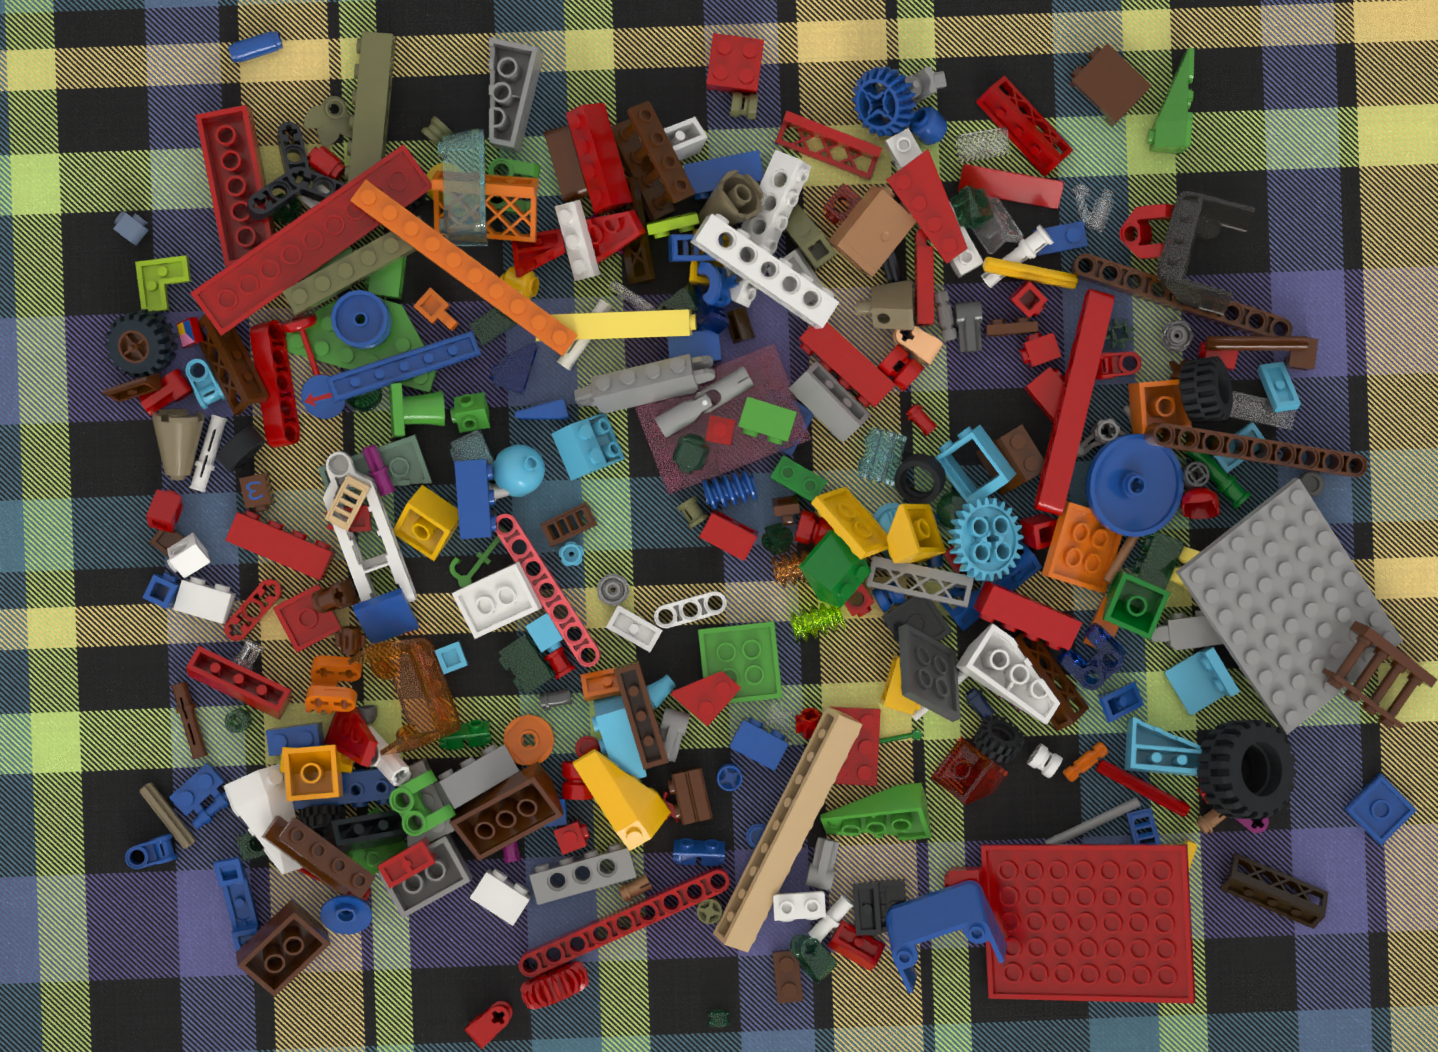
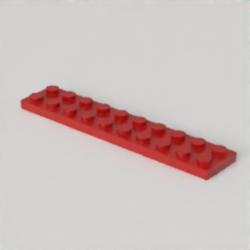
M404 144L190 293L221 336L281 295L282 291L295 285L381 225L350 201L365 180L369 181L404 208L432 189V183Z

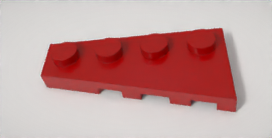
M927 149L889 177L887 182L948 264L966 251L968 247L929 149Z

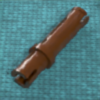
M185 681L174 684L171 688L178 707L175 708L176 713L180 714L192 759H197L209 754L206 750L194 709L197 708L196 703L192 702L188 683Z

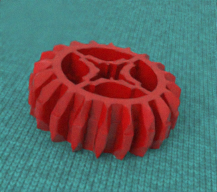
M574 961L533 976L521 985L520 991L523 1002L526 1003L527 1008L540 1009L563 1001L587 987L589 984L588 973L582 962Z

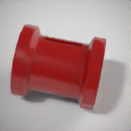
M563 646L544 657L545 661H548L554 670L556 680L576 668L568 661L564 654Z

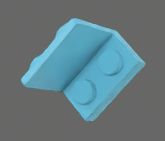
M1206 646L1164 672L1189 715L1195 714L1225 695L1232 697L1240 692L1214 647Z

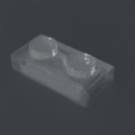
M1006 127L955 136L959 163L1010 155L1008 130Z

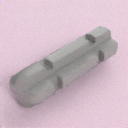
M936 292L934 300L935 304H938L936 309L940 327H943V331H941L943 340H954L957 338L956 328H953L955 323L951 305L948 304V292Z

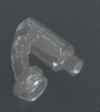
M1076 184L1071 192L1076 194L1077 208L1081 219L1087 224L1086 227L1103 232L1114 204L1111 201L1113 191L1104 189L1101 197L1096 198L1092 212H1089L1085 198L1090 197V188Z

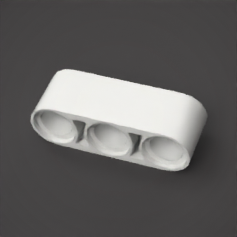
M711 591L664 604L655 611L654 620L659 627L670 628L717 615L725 610L727 605L726 598L721 592ZM714 595L719 596L723 602L722 606L717 610H713L708 606V599ZM688 602L695 603L698 607L697 614L692 617L686 616L683 612V606ZM663 609L670 610L673 614V620L669 623H662L658 617L659 612Z

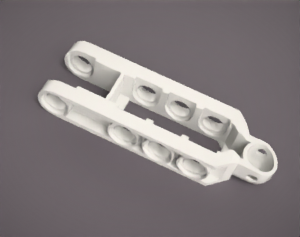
M334 452L326 461V470L331 481L323 497L327 511H329L347 474H351L372 485L366 496L369 503L368 510L373 513L378 527L377 534L378 536L381 535L387 553L363 560L354 533L333 524L361 602L377 597L368 572L388 565L396 584H399L400 588H402L408 602L417 600L415 587L374 479L356 471L350 455L346 452ZM339 502L338 507L344 509L343 504ZM336 511L333 516L345 522L348 520L346 516Z

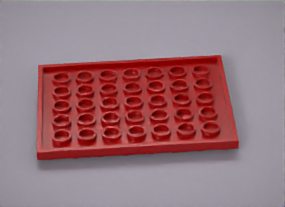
M1187 844L981 845L983 891L1007 943L1005 961L999 963L990 941L986 942L989 999L1189 1004L1196 1002Z

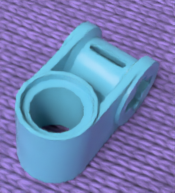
M193 359L188 362L185 370L186 375L194 389L200 406L203 409H207L209 404L217 400H226L208 361ZM199 363L205 367V374L200 378L194 374V368Z

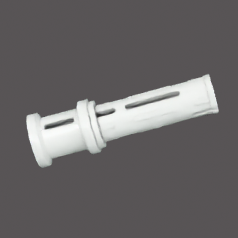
M1038 225L1037 230L1026 239L1022 238L1018 243L1019 246L1002 260L1023 263L1028 258L1034 259L1037 252L1047 244L1052 245L1054 242L1045 229ZM989 272L981 275L990 288L1005 277Z

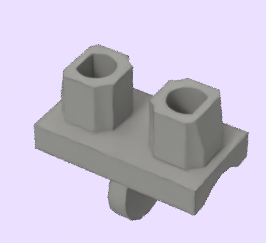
M925 67L916 74L907 76L905 79L906 83H913L910 91L916 93L912 97L916 103H920L935 94L937 89L947 86L944 71L933 73L932 67Z

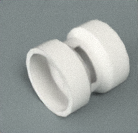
M1040 743L1029 757L1027 764L1032 768L1040 769L1044 776L1051 778L1060 766L1063 758L1056 753H1050L1048 748Z

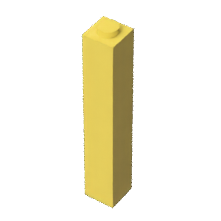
M692 309L550 314L578 335L575 340L693 335L692 330L697 329L696 314H692Z

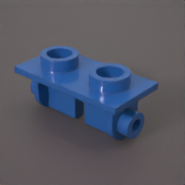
M689 838L674 839L673 862H678V865H696V857H701V866L719 867V864H724L725 841L715 839L706 841Z

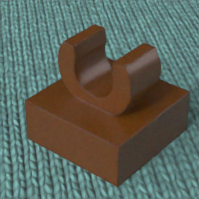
M797 495L772 498L774 516H782L783 526L793 525L792 514L800 513Z

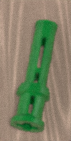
M1184 451L1195 462L1204 463L1208 467L1209 476L1217 485V491L1223 493L1233 503L1232 507L1234 509L1238 508L1251 496L1249 491L1246 492L1236 482L1237 478L1234 475H1228L1210 455Z

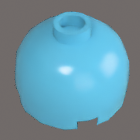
M516 444L503 449L497 454L498 456L492 465L493 477L498 487L510 492L509 495L513 497L525 496L535 491L543 482L545 464L541 455L535 449L527 445Z

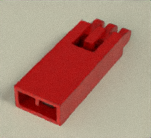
M919 229L914 235L915 326H932L934 324V246H927V236L922 229Z

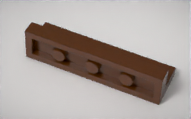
M204 314L198 321L203 337V342L199 343L234 416L241 415L250 404L265 402L269 394L236 328L233 327L221 336L206 314ZM204 327H206L208 331L207 338L203 332ZM215 348L218 352V360L215 357ZM226 370L229 374V382L225 377ZM236 391L242 400L240 403L236 399Z
M1021 631L1014 637L1018 644L1017 647L1025 658L1029 659L1032 663L1031 666L1038 676L1045 681L1060 702V705L1050 719L1052 725L1059 731L1077 721L1089 707L1041 640L1038 639L1036 642L1029 639L1032 644V649H1030L1022 640L1025 636L1023 635L1024 631ZM1039 658L1045 661L1047 670L1043 669L1040 665ZM1054 678L1058 679L1061 683L1062 690L1056 687ZM1069 699L1073 700L1079 708L1076 712L1070 706Z

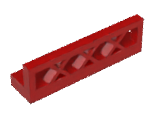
M1005 75L976 101L981 109L1044 177L1073 151L1069 144ZM1002 86L1009 93V96L1005 95L999 87ZM1019 107H1022L1026 114H1023ZM1036 125L1043 130V133L1036 128ZM1053 144L1057 145L1063 153L1060 154L1054 148Z
M786 111L775 144L867 180H870L882 150L879 146L790 111ZM786 127L797 130L801 139L793 143L783 140ZM802 132L808 134L809 136L804 138ZM814 137L821 139L824 149L818 152L810 151L806 141ZM826 142L831 143L833 145L828 147ZM803 143L805 148L798 146V144ZM838 146L844 148L848 158L840 162L833 160L829 150ZM849 151L856 153V155L851 156ZM826 152L828 157L823 156L821 154ZM860 156L872 159L867 173L857 169L853 159ZM850 161L852 167L849 166V165H846V164H844V163H847V162Z

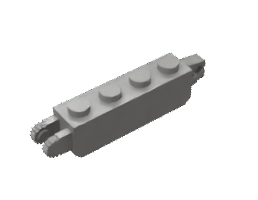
M690 354L593 376L590 377L591 384L574 390L575 401L579 407L597 406L599 412L610 413L695 393L698 390V384L710 382L715 378V371L709 369V367L713 366V358L710 355L691 358Z
M1195 610V615L1185 616V612L1170 614V619H1163L1164 625L1156 626L1150 640L1157 643L1158 641H1166V645L1175 650L1223 644L1201 610Z

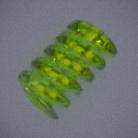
M820 603L819 611L814 606H810L809 615L804 609H801L800 618L794 612L790 613V624L797 644H799V636L807 642L809 633L815 639L818 638V630H821L824 635H828L829 626L834 632H837L839 623L846 629L840 608L831 604L827 608L824 603Z

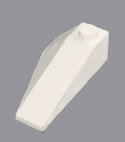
M991 624L968 646L956 667L984 687L1047 725L1060 702L1045 681L1038 676L1031 666L1032 663L1029 659L1025 658L1017 647L1018 644L1014 638L996 625Z
M280 764L257 770L223 787L233 812L237 817L240 816L249 827L248 831L250 834L257 837L264 846V852L281 874L284 875L303 867L262 838V835L276 815L282 817L287 822L291 818H296L293 801L287 802L285 774L279 771Z

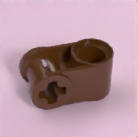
M351 578L332 584L328 588L318 590L312 595V604L319 613H326L335 609L339 610L359 603Z

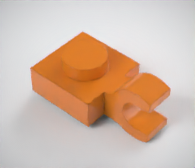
M429 288L413 306L433 325L438 319L451 331H454L459 325L446 312L450 305L432 288Z

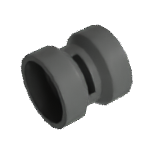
M1192 462L1181 467L1185 490L1203 486L1208 482L1210 477L1209 470L1204 463Z

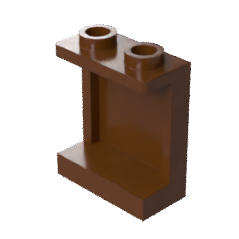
M1107 43L1102 49L1097 46L1088 56L1091 61L1085 67L1080 64L1070 75L1073 80L1069 83V86L1071 88L1075 86L1107 117L1105 121L1113 127L1152 85Z

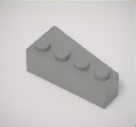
M489 37V143L496 149L520 154L544 54L538 47Z

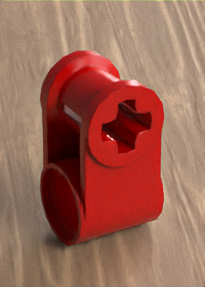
M1130 351L1102 353L1095 380L1133 375L1141 368V357L1137 353ZM1125 357H1130L1134 360L1135 367L1133 370L1128 371L1123 367L1122 361Z
M497 1001L472 1020L464 1030L482 1049L509 1023L513 1009L507 1001ZM503 1011L505 1013L503 1017L497 1018L495 1016L496 1012L500 1013Z

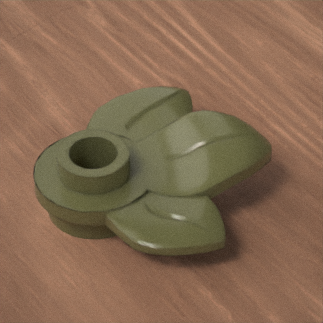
M330 96L323 101L322 105L312 107L304 118V127L317 129L318 138L324 147L333 144L340 134L348 138H352L353 130L349 129L350 115L347 113V105L338 96ZM334 104L338 107L336 114L330 112V105Z

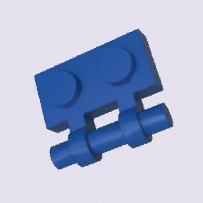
M209 762L169 797L185 816L195 810L198 816L192 821V824L197 829L205 823L209 824L214 819L213 816L221 808L225 809L230 805L226 792L223 793L219 789L226 780ZM212 795L215 801L205 808L202 802Z

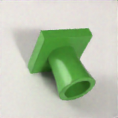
M394 383L389 386L392 438H402L405 435L404 425L407 424L445 426L443 391L403 396L402 383Z

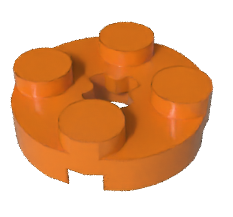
M533 714L518 716L509 723L504 732L503 742L515 763L530 766L536 762L542 763L548 758L553 750L555 736L552 727L544 718ZM525 733L535 736L534 742L536 744L534 746L530 744L525 746L523 744L525 739L522 736Z

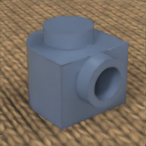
M122 211L114 222L116 226L113 229L135 246L138 245L149 231L145 227L147 222L136 213L131 217L125 211Z

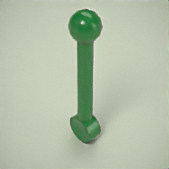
M914 729L912 733L879 739V744L908 738L918 740L922 737V732L919 729Z

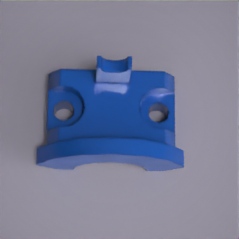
M701 261L697 269L698 274H704L710 280L709 289L703 295V300L709 305L720 308L728 305L732 300L730 289L740 285L736 283L738 275L727 278L726 269Z

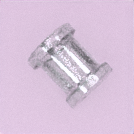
M245 638L243 640L245 644L239 654L233 657L232 661L252 671L255 660L260 652H264L265 648L259 643Z

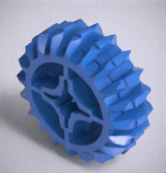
M890 66L875 67L864 72L862 77L856 81L857 86L852 89L856 94L851 99L856 103L852 110L858 112L859 115L856 120H862V128L869 127L870 134L877 133L878 137L896 135L904 131L912 123L911 118L916 115V112L912 109L918 104L912 99L916 93L910 91L913 83H906V75L899 76V69L891 70Z

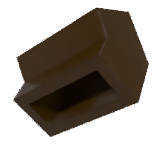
M745 307L724 313L733 344L755 338Z

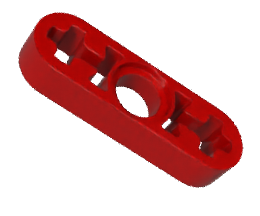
M267 579L259 584L225 624L224 632L227 638L232 641H239L249 635L281 598L283 587L279 581ZM266 585H275L274 592L276 595H269L264 600L269 603L267 606L262 600L256 598L257 594L259 597H263L266 594ZM252 602L260 606L261 611L257 617H251L247 613V607ZM240 614H242V616L247 621L252 622L250 626L248 623L243 624V626L240 629L243 632L242 635L239 633L235 635L232 634L234 630L233 627H231L232 624L238 625L243 620V618L239 617Z

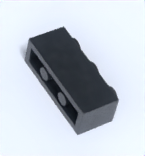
M394 810L334 820L323 829L325 840L342 852L399 843L409 835L403 830L400 814Z

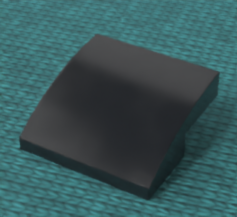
M905 879L852 884L856 935H878L887 932L885 921L887 911L890 907L906 901Z

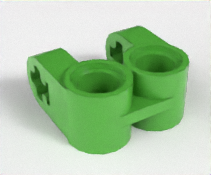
M497 158L490 163L488 175H495L496 170L504 166L509 169L507 176L539 178L541 166L529 162ZM503 200L499 204H492L498 210H500L507 204V202ZM517 200L514 202L524 213L531 207V202ZM511 206L503 212L518 215Z
M432 769L396 788L389 797L390 806L400 814L403 830L410 836H419L456 815L451 804L444 806L434 813L424 805L421 790L438 781ZM403 793L409 796V804L404 802L402 798ZM415 815L421 818L422 827L416 824Z

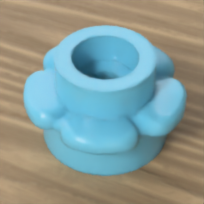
M569 541L559 550L561 562L566 566H577L583 560L584 550L576 542ZM573 552L574 556H569V553Z

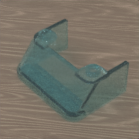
M471 129L443 136V141H438V157H443L444 218H439L440 234H445V238L456 246H488L484 129Z

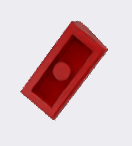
M841 920L840 925L831 936L827 947L871 971L877 965L886 944L870 935H856V928Z

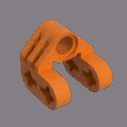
M326 655L315 657L311 667L312 683L307 689L305 699L306 712L311 713L316 710V713L326 711L327 714H333L335 711L349 712L355 709L357 693L351 688L338 687V681H357L361 677L362 662L352 657Z

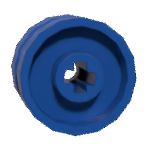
M356 290L346 293L338 299L333 306L331 314L332 328L338 338L354 348L362 350L375 348L384 343L391 333L393 324L391 311L387 304L372 292ZM361 315L364 316L365 322L363 324H358L360 322L358 318Z

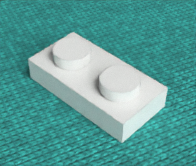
M620 605L617 606L606 626L607 629L648 652H651L663 631L661 628Z

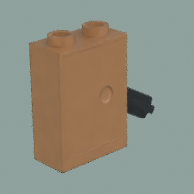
M872 185L828 242L863 274L873 277L879 268L883 266L888 284L901 282L902 276L894 249L914 226L916 221L902 202L898 204L893 199L895 194L885 186L879 188Z

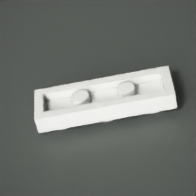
M581 200L555 206L574 280L577 281L600 275Z

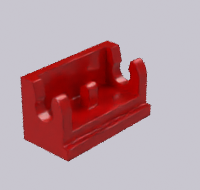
M713 510L699 538L745 561L759 532L718 510Z
M427 837L382 861L377 866L390 889L436 863V854L431 852L429 848L430 842Z

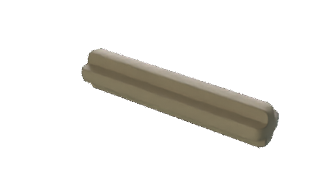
M150 782L140 789L141 795L182 848L186 849L196 841L195 837L153 783Z

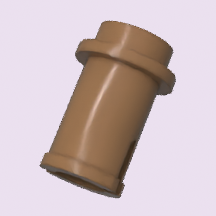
M1211 809L1203 817L1198 816L1199 820L1195 823L1204 834L1212 833L1213 828L1226 817Z
M646 874L627 884L623 882L621 883L622 886L618 888L624 902L628 900L631 902L633 901L632 898L652 889Z

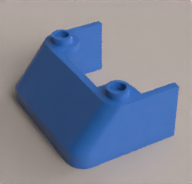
M963 881L896 904L887 911L885 921L892 958L908 994L914 991L917 978L914 968L919 955L916 944L960 929L963 930L965 937L972 943L981 944L990 941L999 963L1005 961L1007 943L981 885L976 881Z

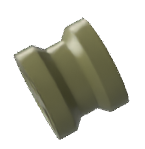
M435 116L431 119V124L421 130L438 148L442 147L443 140L446 137H450L453 134Z
M713 896L697 904V916L703 923L714 924L721 918L722 905L716 897Z

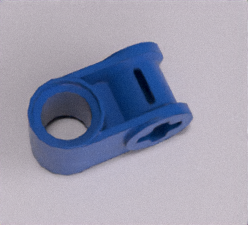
M172 833L152 838L149 841L138 843L131 847L125 855L127 865L133 869H141L179 858L178 854L174 853L172 846ZM135 850H141L144 853V862H137L134 859L133 853Z

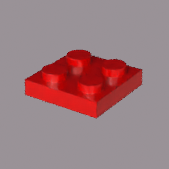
M320 584L273 607L296 653L341 630L342 625L334 610L319 613L312 604L313 593L322 590Z

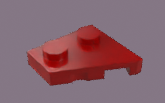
M561 228L537 232L536 242L512 241L516 277H521L565 253Z
M719 671L706 678L673 690L670 694L708 727L741 687L723 671Z

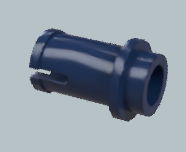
M974 687L964 695L965 703L970 704L983 721L984 718L992 716L995 710L982 696V690Z

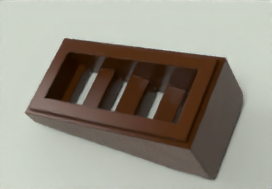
M587 502L540 524L551 547L598 525ZM581 510L583 511L588 521V524L583 525V522L578 514V512ZM572 514L579 527L576 530L568 517ZM560 520H564L570 533H564L559 522ZM552 524L555 525L560 535L557 539L550 528Z

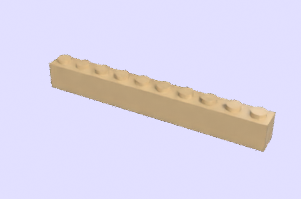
M826 707L713 932L724 945L749 952L752 944L755 942L757 934L773 904V895L779 894V890L789 874L797 854L801 851L802 844L809 830L813 827L816 816L824 805L825 799L835 783L855 739L859 735L863 724L852 716L831 707Z

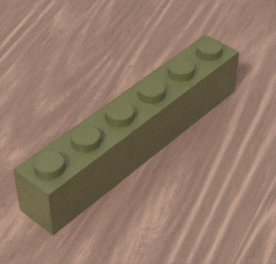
M362 31V38L357 39L356 51L357 54H360L359 64H355L354 79H358L357 89L352 91V105H355V113L350 115L349 129L353 130L352 140H348L347 155L350 156V166L345 167L344 175L345 181L348 182L379 162L386 155L396 38L393 34Z
M390 231L282 291L295 315L299 317L417 250Z

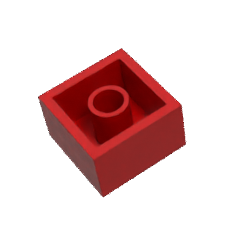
M713 33L706 90L728 93L737 91L743 95L757 94L764 40Z

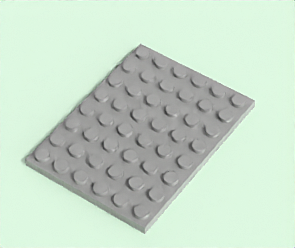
M1293 478L1176 571L1282 733L1287 735L1343 690V688L1338 690L1327 683L1328 677L1322 673V670L1326 668L1336 673L1357 642L1356 638L1358 636L1350 630L1355 621L1371 627L1395 647L1403 642L1298 478ZM1372 646L1365 648L1344 680L1351 684L1360 676L1374 656L1373 651L1375 648Z

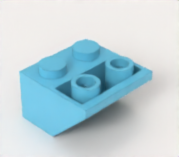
M606 413L572 423L552 433L571 481L625 459Z

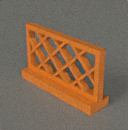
M436 171L431 182L432 189H434V230L439 234L536 242L539 178ZM440 192H450L456 200L450 206H447L440 199ZM468 194H475L482 201L474 209L463 199ZM493 196H501L507 204L498 210L489 200ZM519 198L531 199V207L525 213L514 203ZM459 202L469 212L461 220L451 210ZM484 204L495 214L487 222L476 212ZM510 206L520 216L512 224L502 215ZM446 213L457 223L452 228L441 227V218ZM473 216L482 226L477 230H470L464 222ZM497 217L507 227L503 232H496L489 225ZM521 220H524L530 226V234H521L514 226Z

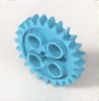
M988 497L972 499L970 503L962 505L963 510L955 512L959 519L951 520L955 529L948 530L950 534L954 535L953 539L948 540V543L954 544V548L949 552L950 554L957 555L953 562L962 563L959 569L960 572L967 571V577H975L976 581L1002 579V575L1010 574L1008 568L1016 567L1013 559L1021 558L1017 553V549H1023V546L1018 544V540L1023 539L1024 536L1018 535L1017 531L1022 528V525H1015L1018 516H1010L1012 508H1004V501L997 502V498L988 499Z

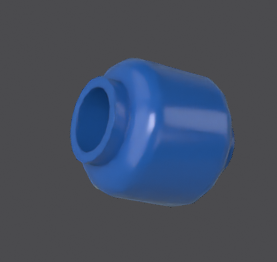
M927 106L917 109L915 111L916 115L911 118L910 131L925 145H932L941 141L947 131V121L933 107Z

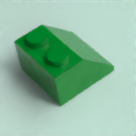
M833 530L828 531L799 565L817 598L839 608L845 604L872 572L865 559L860 560L858 556L853 554L850 547Z
M1119 571L1107 594L1103 620L1151 640L1171 592Z

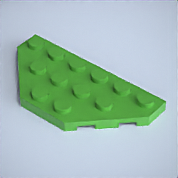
M338 299L313 312L316 313L317 323L305 329L315 360L348 370L425 346L404 307L387 300L383 301L387 304L392 314V329L384 343L375 348L366 350L354 348L338 338L331 322L333 306ZM361 315L358 318V320L360 321L358 324H363L365 322L364 316ZM300 332L287 333L286 344L288 352L308 358ZM437 370L399 383L431 393Z

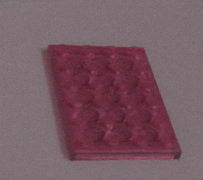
M775 344L711 368L715 371V378L710 382L698 384V390L695 393L635 406L668 495L698 484L702 480L711 479L811 440L796 398L789 390L791 385ZM744 366L755 386L709 413L701 412L695 422L667 438L664 436L655 421L656 417L683 401L697 399L694 397L698 392ZM717 390L705 392L713 406L721 399V395ZM747 397L797 412L788 442L782 441V445L767 441L768 436L758 433L756 438L742 433L743 428L738 427ZM710 415L736 420L731 446L705 441Z

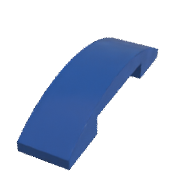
M240 857L213 862L219 887L222 886L233 928L231 934L236 952L260 930L251 886Z

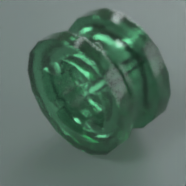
M708 1011L707 1016L710 1017V1020L707 1022V1025L709 1027L729 1026L730 1020L727 1017L730 1015V1011Z

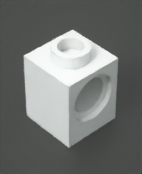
M191 533L167 549L169 556L167 560L168 565L173 572H179L184 579L210 563L208 550L194 533Z

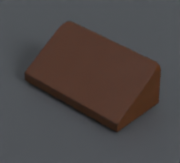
M158 372L105 389L103 394L120 403L161 389V374Z

